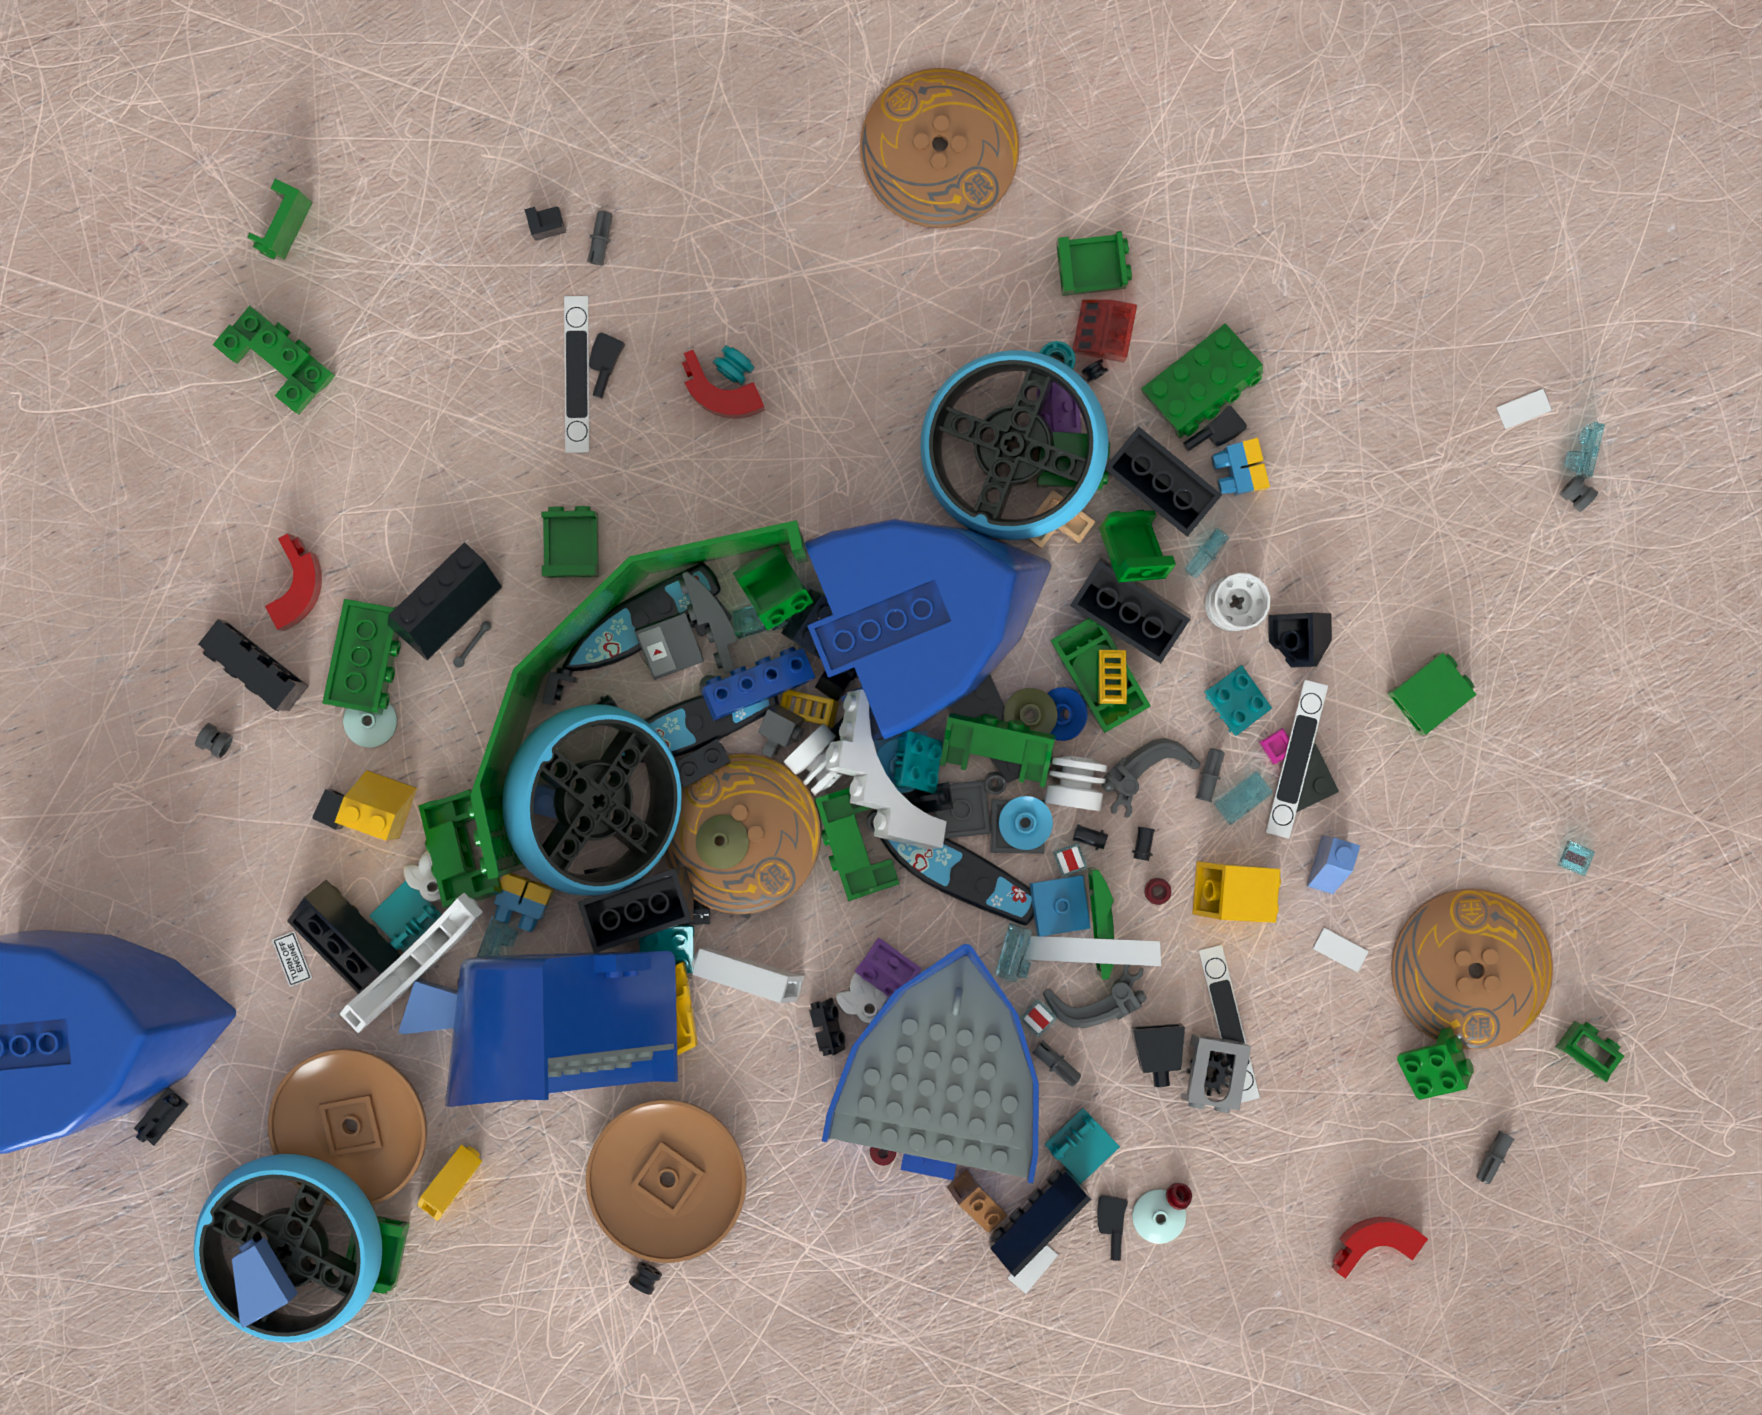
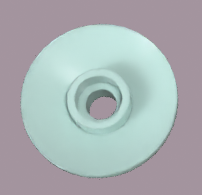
M390 702L388 708L383 710V715L346 709L343 725L348 737L357 745L369 748L378 747L385 744L393 736L397 727V715ZM366 716L372 718V724L369 726L364 724Z
M1155 1189L1144 1193L1136 1201L1132 1219L1135 1229L1145 1240L1152 1243H1167L1175 1239L1182 1232L1186 1222L1185 1209L1176 1210L1170 1206L1166 1199V1190ZM1158 1214L1165 1215V1220L1162 1223L1156 1222Z

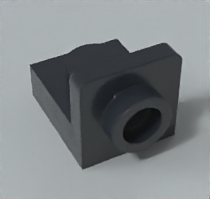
M557 668L556 673L549 671L542 703L556 705L557 701L562 700L565 686L561 685V681L578 682L577 677H572L573 671Z

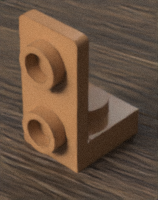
M967 1169L947 1186V1189L958 1205L985 1231L991 1232L1007 1217V1213L981 1188Z

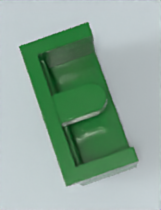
M1574 1021L1556 1045V1048L1567 1053L1578 1064L1593 1072L1594 1076L1598 1079L1608 1082L1610 1075L1624 1058V1055L1619 1052L1621 1046L1608 1037L1605 1041L1597 1036L1599 1030L1585 1021L1582 1025ZM1583 1034L1611 1054L1604 1065L1576 1045Z

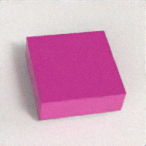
M1283 728L1259 742L1273 765L1285 759L1289 737Z

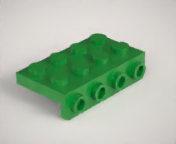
M1225 323L1147 383L1141 390L1174 428L1176 435L1182 438L1185 435H1192L1204 420L1214 418L1219 413L1220 408L1226 403L1231 404L1240 397L1241 392L1248 386L1253 387L1262 379L1263 364Z
M344 599L322 704L383 715V710L388 708L390 694L387 693L389 683H393L395 677V667H392L394 657H398L401 648V642L398 641L399 635L387 625L388 615L396 607Z

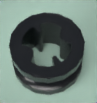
M1102 359L1081 371L1082 374L1088 376V383L1109 371L1108 368L1103 367L1102 363L1104 361Z

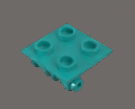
M1242 665L1214 686L1204 691L1207 695L1205 697L1206 700L1208 699L1213 707L1216 708L1214 710L1215 713L1219 712V718L1224 719L1223 721L1229 728V733L1233 732L1235 736L1239 735L1272 709Z
M912 731L901 733V737L898 738L897 752L900 753H896V757L902 758L903 761H895V765L902 766V768H895L893 777L895 787L906 788L908 786L935 794L942 755V741Z
M406 881L369 915L392 940L390 942L392 946L397 950L400 948L403 952H406L442 916L440 911L431 902L421 896L419 890L411 888Z
M686 924V926H674L639 938L640 951H671L675 957V965L684 961L687 973H693L694 926H689V924Z
M1084 1108L1044 1144L1051 1151L1052 1155L1081 1184L1120 1148Z

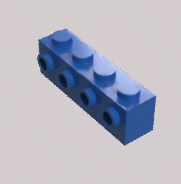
M791 647L781 651V657L771 660L770 656L756 661V666L746 670V667L743 666L731 671V676L722 680L718 676L706 681L707 686L703 687L701 692L713 721L812 682L815 675L804 649L795 650V647Z

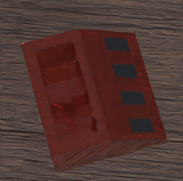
M1082 300L1072 348L1074 353L1124 363L1128 356L1137 304L1116 300Z

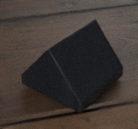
M824 671L815 688L831 699L838 701L851 679L842 673L828 677L826 671Z

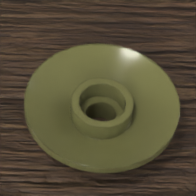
M1025 688L1015 692L1006 702L1004 721L1019 720L1024 722L1025 726H1030V730L1050 734L1057 721V708L1053 699L1046 692L1036 688ZM1026 710H1034L1035 716L1032 719L1026 718Z
M713 816L706 820L697 832V852L700 858L711 867L717 869L734 867L744 859L748 852L749 838L747 829L742 822L735 820L732 816ZM719 836H723L725 839L722 846L716 844V839Z

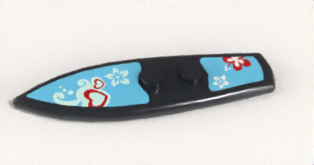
M699 563L682 571H688L708 588L714 597L720 593L719 581L715 573L705 563ZM682 572L638 593L612 609L572 648L562 669L586 671L615 664L642 650L635 634V629L683 611L689 617L687 605L691 604L689 594L683 595L679 580L683 579Z
M701 694L662 709L644 720L660 734L671 750L673 757H678L695 751L715 739L720 740L765 716L769 708L779 704L777 695L713 721L705 699ZM625 751L622 754V760L625 757Z
M880 838L885 848L908 872L940 892L1024 926L1028 925L1034 918L1030 887L968 848L947 838L944 839L943 848L925 849Z

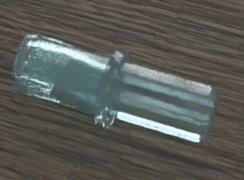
M1216 528L1204 545L1198 547L1199 551L1185 567L1186 572L1190 576L1197 578L1211 560L1215 561V555L1226 541L1230 539L1228 535Z

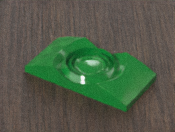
M1088 618L1050 640L1065 669L1081 693L1087 707L1104 733L1151 707L1127 664V704H1098L1099 650H1118L1107 629ZM1105 658V663H1120V658ZM1105 669V674H1120V669ZM1105 679V684L1120 685V679ZM1105 690V695H1119L1120 690Z
M1094 867L1087 868L1094 939H1114L1111 908L1114 902L1113 897L1100 871ZM1096 963L1097 975L1102 980L1109 979L1114 964Z

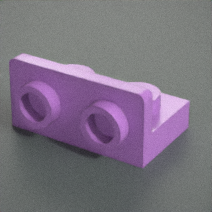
M1053 382L1041 415L1048 422L1052 432L1081 433V416L1077 404L1062 387ZM1039 388L1037 389V393H1036L1037 399H1038L1039 396H1040V389H1039Z
M878 937L862 962L855 969V972L890 998L896 989L917 976L922 968Z

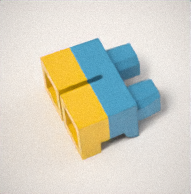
M1258 437L1229 445L1223 451L1211 456L1214 470L1227 467L1230 476L1217 480L1219 493H1234V496L1244 493L1266 490L1270 487L1265 464H1260L1264 460Z
M514 873L502 876L500 884L503 893L496 895L494 904L497 907L494 919L509 923L513 911L521 913L522 917L518 927L532 932L538 921L544 918L546 908L555 889L536 881H530V879Z

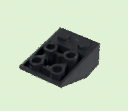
M810 589L808 594L814 603L792 615L781 634L821 659L807 625L829 617L833 613L827 598ZM855 668L842 672L843 675L851 680H854L857 675Z

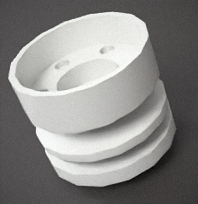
M1236 573L1218 579L1209 587L1205 596L1204 607L1208 618L1216 627L1224 631L1246 630L1257 626L1265 619L1270 609V595L1266 585L1259 578L1248 573ZM1237 598L1239 603L1236 604V607L1231 608L1230 603L1232 599Z
M822 724L784 761L795 775L804 769L810 772L803 781L805 785L814 777L819 781L811 789L814 795L829 788L843 775V773L826 769V751L830 742H833L836 736L825 724Z
M1074 756L1051 757L1050 764L1062 766V772L1049 771V775L1060 779V784L1047 785L1045 803L1101 811L1103 793L1093 790L1092 785L1105 783L1106 779L1094 777V771L1107 772L1108 766L1088 758Z

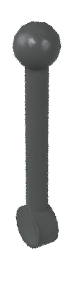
M489 621L482 622L480 631L460 657H456L453 660L455 667L460 668L464 666V659L482 635L491 629Z

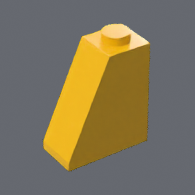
M460 1145L421 1195L417 1206L439 1221L481 1165L480 1153L471 1146L465 1148L463 1145Z

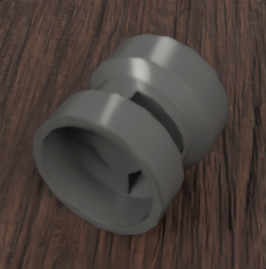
M1576 475L1564 486L1559 495L1565 500L1573 502V507L1581 512L1596 498L1598 491L1593 487H1588L1584 484V479L1580 475Z
M207 723L198 734L195 746L202 750L207 749L211 751L212 756L220 759L228 751L233 741V736L227 732L221 733L217 730L216 726Z

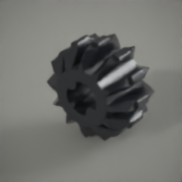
M1210 1051L1208 1067L1216 1070L1212 1072V1078L1206 1075L1204 1088L1207 1096H1211L1212 1088L1215 1089L1217 1094H1221L1220 1085L1223 1084L1225 1087L1230 1085L1225 1080V1077H1231L1232 1072L1226 1070L1231 1066V1062H1222L1224 1054L1221 1052L1215 1057L1214 1051ZM1187 1068L1186 1072L1190 1074L1191 1068Z

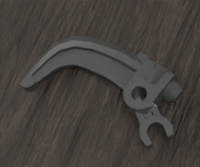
M1162 738L1145 744L1126 758L1123 757L1103 777L1106 780L1105 783H1102L1101 787L1106 792L1114 791L1117 794L1116 801L1110 807L1111 814H1116L1117 807L1123 805L1126 809L1124 817H1130L1132 813V797L1139 790L1137 779L1149 767L1160 760L1174 758L1188 765L1191 769H1198L1201 766L1200 762L1189 750L1174 740Z
M1124 965L1123 975L1114 982L1112 994L1093 1004L1079 1008L1065 1004L1051 989H1046L1043 995L1056 1017L1072 1028H1087L1116 1018L1119 1020L1141 1008L1142 1003L1147 999L1143 990L1135 991L1132 987L1134 982L1143 976L1144 968L1140 967L1138 973L1132 975L1128 971L1131 965Z

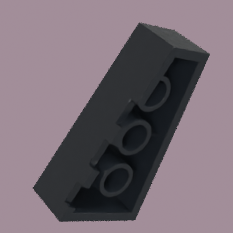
M217 619L198 644L204 649L202 653L207 658L222 664L225 667L223 670L226 673L242 681L249 691L258 695L277 712L290 711L309 687V685L226 620Z

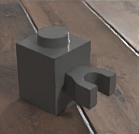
M779 704L769 708L758 733L769 738L761 753L771 758L773 754H778L781 745L787 747L794 742L797 743L804 732L802 725L805 718Z

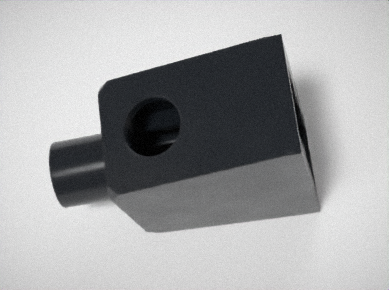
M1179 1023L1131 1027V1034L1141 1071L1143 1073L1153 1072L1154 1087L1170 1086L1169 1071L1181 1070L1185 1026Z

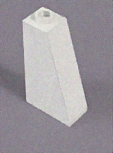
M709 948L699 949V952L695 954L692 961V967L694 968L692 975L778 1003L797 1002L804 980L803 975Z

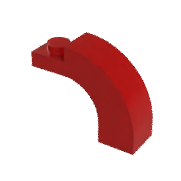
M694 350L683 353L686 361L682 362L687 377H694L684 383L693 399L705 410L714 415L732 419L746 418L765 411L754 382L734 390L719 389L706 379Z
M288 533L279 537L278 540L292 565L293 581L285 595L265 606L275 627L281 631L295 626L311 612L318 600L322 585L321 567L316 554L311 552L303 554L306 549L300 538H295Z
M1391 1217L1368 1218L1354 1224L1341 1235L1339 1239L1346 1245V1248L1344 1250L1340 1249L1336 1253L1332 1268L1346 1279L1361 1257L1370 1249L1379 1246L1397 1249L1413 1261L1428 1238L1402 1220Z

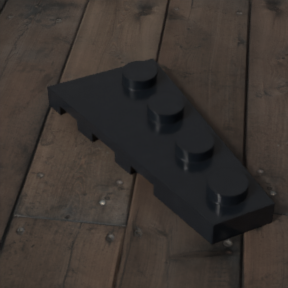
M991 675L974 692L950 706L953 712L958 715L977 718V716H982L983 714H991L997 716L998 720L1004 721L1005 707ZM990 758L1008 783L1020 777L1021 764Z

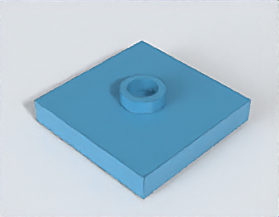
M1083 875L1029 883L1038 937L1090 929Z

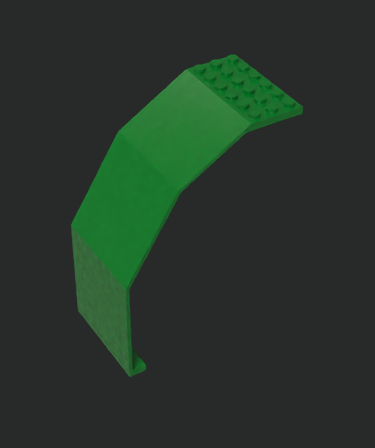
M797 520L629 556L513 669L470 794L471 801L468 802L469 815L471 819L475 818L477 829L474 830L475 843L477 846H481L483 857L480 858L481 871L483 874H487L488 879L501 877L526 868L515 853L507 836L503 819L502 799L509 766L521 745L543 677L649 574L787 544L791 545V550L798 564L808 562L803 535Z

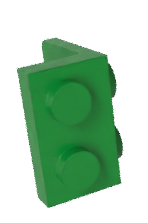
M1451 1027L1440 1030L1436 1044L1398 1054L1397 1061L1417 1099H1427L1468 1088L1471 1076L1474 1073L1473 1064L1470 1059L1466 1058L1462 1050L1461 1040L1458 1036L1455 1037Z

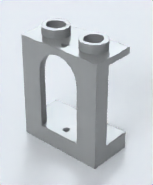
M1192 1034L1190 1045L1195 1047L1187 1094L1181 1093V1098L1189 1102L1188 1106L1204 1109L1205 1105L1214 1106L1215 1111L1230 1113V1109L1240 1110L1251 1046L1239 1041ZM1210 1051L1235 1055L1229 1091L1222 1100L1207 1098L1204 1093Z

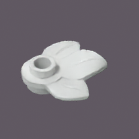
M426 851L419 861V866H404V877L411 888L420 890V894L425 900L436 902L441 900L438 888L434 892L428 891L429 885L437 884V881L431 871L432 861L430 853Z
M857 973L851 979L850 991L836 994L837 1002L846 1014L857 1015L862 1022L870 1024L889 999L882 991L865 981ZM868 1005L875 1008L874 1013L867 1014L864 1010L865 1007Z

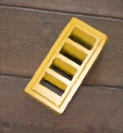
M1099 650L1098 704H1127L1126 650ZM1105 658H1120V663H1105ZM1105 669H1120V674H1105ZM1105 679H1120V685L1105 684ZM1105 690H1120L1119 695H1105Z
M792 690L783 693L780 704L782 707L790 710L792 697H797L794 713L805 718L804 721L818 725L825 724L831 728L834 727L839 707L838 701ZM803 699L807 700L804 714L802 715L800 714L802 708ZM814 702H818L815 716L811 717ZM825 704H826L827 707H826L824 719H822L824 707H825Z

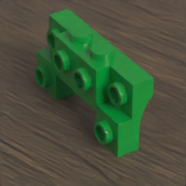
M249 305L233 326L230 324L213 343V346L236 364L242 360L250 349L256 352L288 379L275 394V397L296 414L300 415L312 399L336 375L309 354L311 348L300 339L294 342L289 338L288 335L291 332L279 322L276 325L272 324Z
M950 713L945 730L940 765L945 766L947 762L961 765V769L966 770L970 754L1021 764L1019 782L1024 783L1026 779L1040 782V787H1045L1056 735L1030 730V726H1025V723L1019 720L1001 721L998 720L997 716L991 714H983L973 718Z
M850 787L815 798L825 828L822 830V839L825 846L830 845L833 855L828 856L833 872L839 871L848 902L900 884L892 858L874 864L870 863L855 814L872 808L850 803Z
M471 789L418 805L426 836L425 846L430 853L432 861L431 871L437 881L443 908H449L464 892L469 898L476 901L503 893L499 877L488 879L487 874H483L481 868L476 869L465 824L475 820V818L471 819L468 811V802L471 801Z

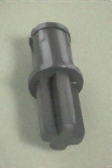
M598 211L594 232L593 235H590L592 240L587 262L590 264L604 266L607 244L611 241L608 238L613 217L610 212Z
M1209 749L1204 770L1200 772L1202 777L1195 798L1212 803L1217 780L1221 779L1218 776L1225 755L1222 750Z
M1044 1040L1033 1050L1032 1054L1050 1068V1072L1054 1071L1070 1086L1073 1087L1080 1080L1081 1074L1063 1059L1065 1056L1063 1054L1060 1056Z
M1500 1130L1498 1131L1489 1151H1485L1487 1156L1476 1174L1477 1179L1486 1184L1492 1182L1501 1163H1505L1504 1158L1515 1140L1514 1138Z

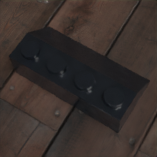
M1139 426L1105 467L1106 471L1187 537L1222 496L1221 493Z
M464 542L388 615L387 625L428 661L502 589V586L485 560Z
M1101 557L1070 604L1072 608L1160 664L1191 620L1190 614L1138 581L1118 582L1112 564Z
M686 867L674 868L634 882L618 891L596 895L579 901L578 905L593 952L598 953L692 921L694 892Z
M327 880L307 894L287 920L358 994L401 956L396 948L378 933L376 927L370 924L359 913L358 909L351 905L341 895L340 891Z
M1065 1167L1060 1171L1055 1169L1047 1177L1046 1181L1048 1183L1041 1190L1036 1188L1027 1198L1029 1202L1022 1209L1018 1207L1011 1213L1008 1218L1010 1222L1004 1228L999 1226L989 1237L991 1239L989 1242L990 1249L1014 1277L1091 1200L1088 1190Z

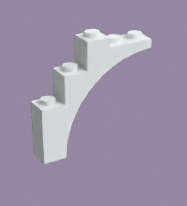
M862 689L848 692L843 703L845 712L843 723L839 729L840 741L830 742L825 755L827 761L826 769L854 776L850 785V803L878 810L874 818L875 837L925 849L943 848L947 821L923 812L912 805L896 789L886 775L875 750L871 736L869 702L865 692Z
M465 892L460 895L406 952L345 1006L340 1015L357 1033L362 1031L399 999L414 981L418 980L433 967L443 954L468 933L473 923L483 913L477 902L469 898Z

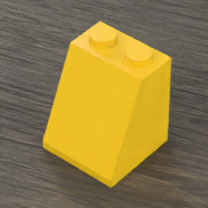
M366 770L343 797L335 823L385 841L398 839L403 831L417 788Z
M1197 861L1192 914L1219 920L1276 923L1279 911L1278 894L1281 885V869Z

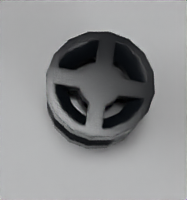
M639 1262L636 1267L637 1273L631 1276L629 1284L642 1293L652 1295L655 1289L654 1284L660 1280L662 1273L650 1264Z

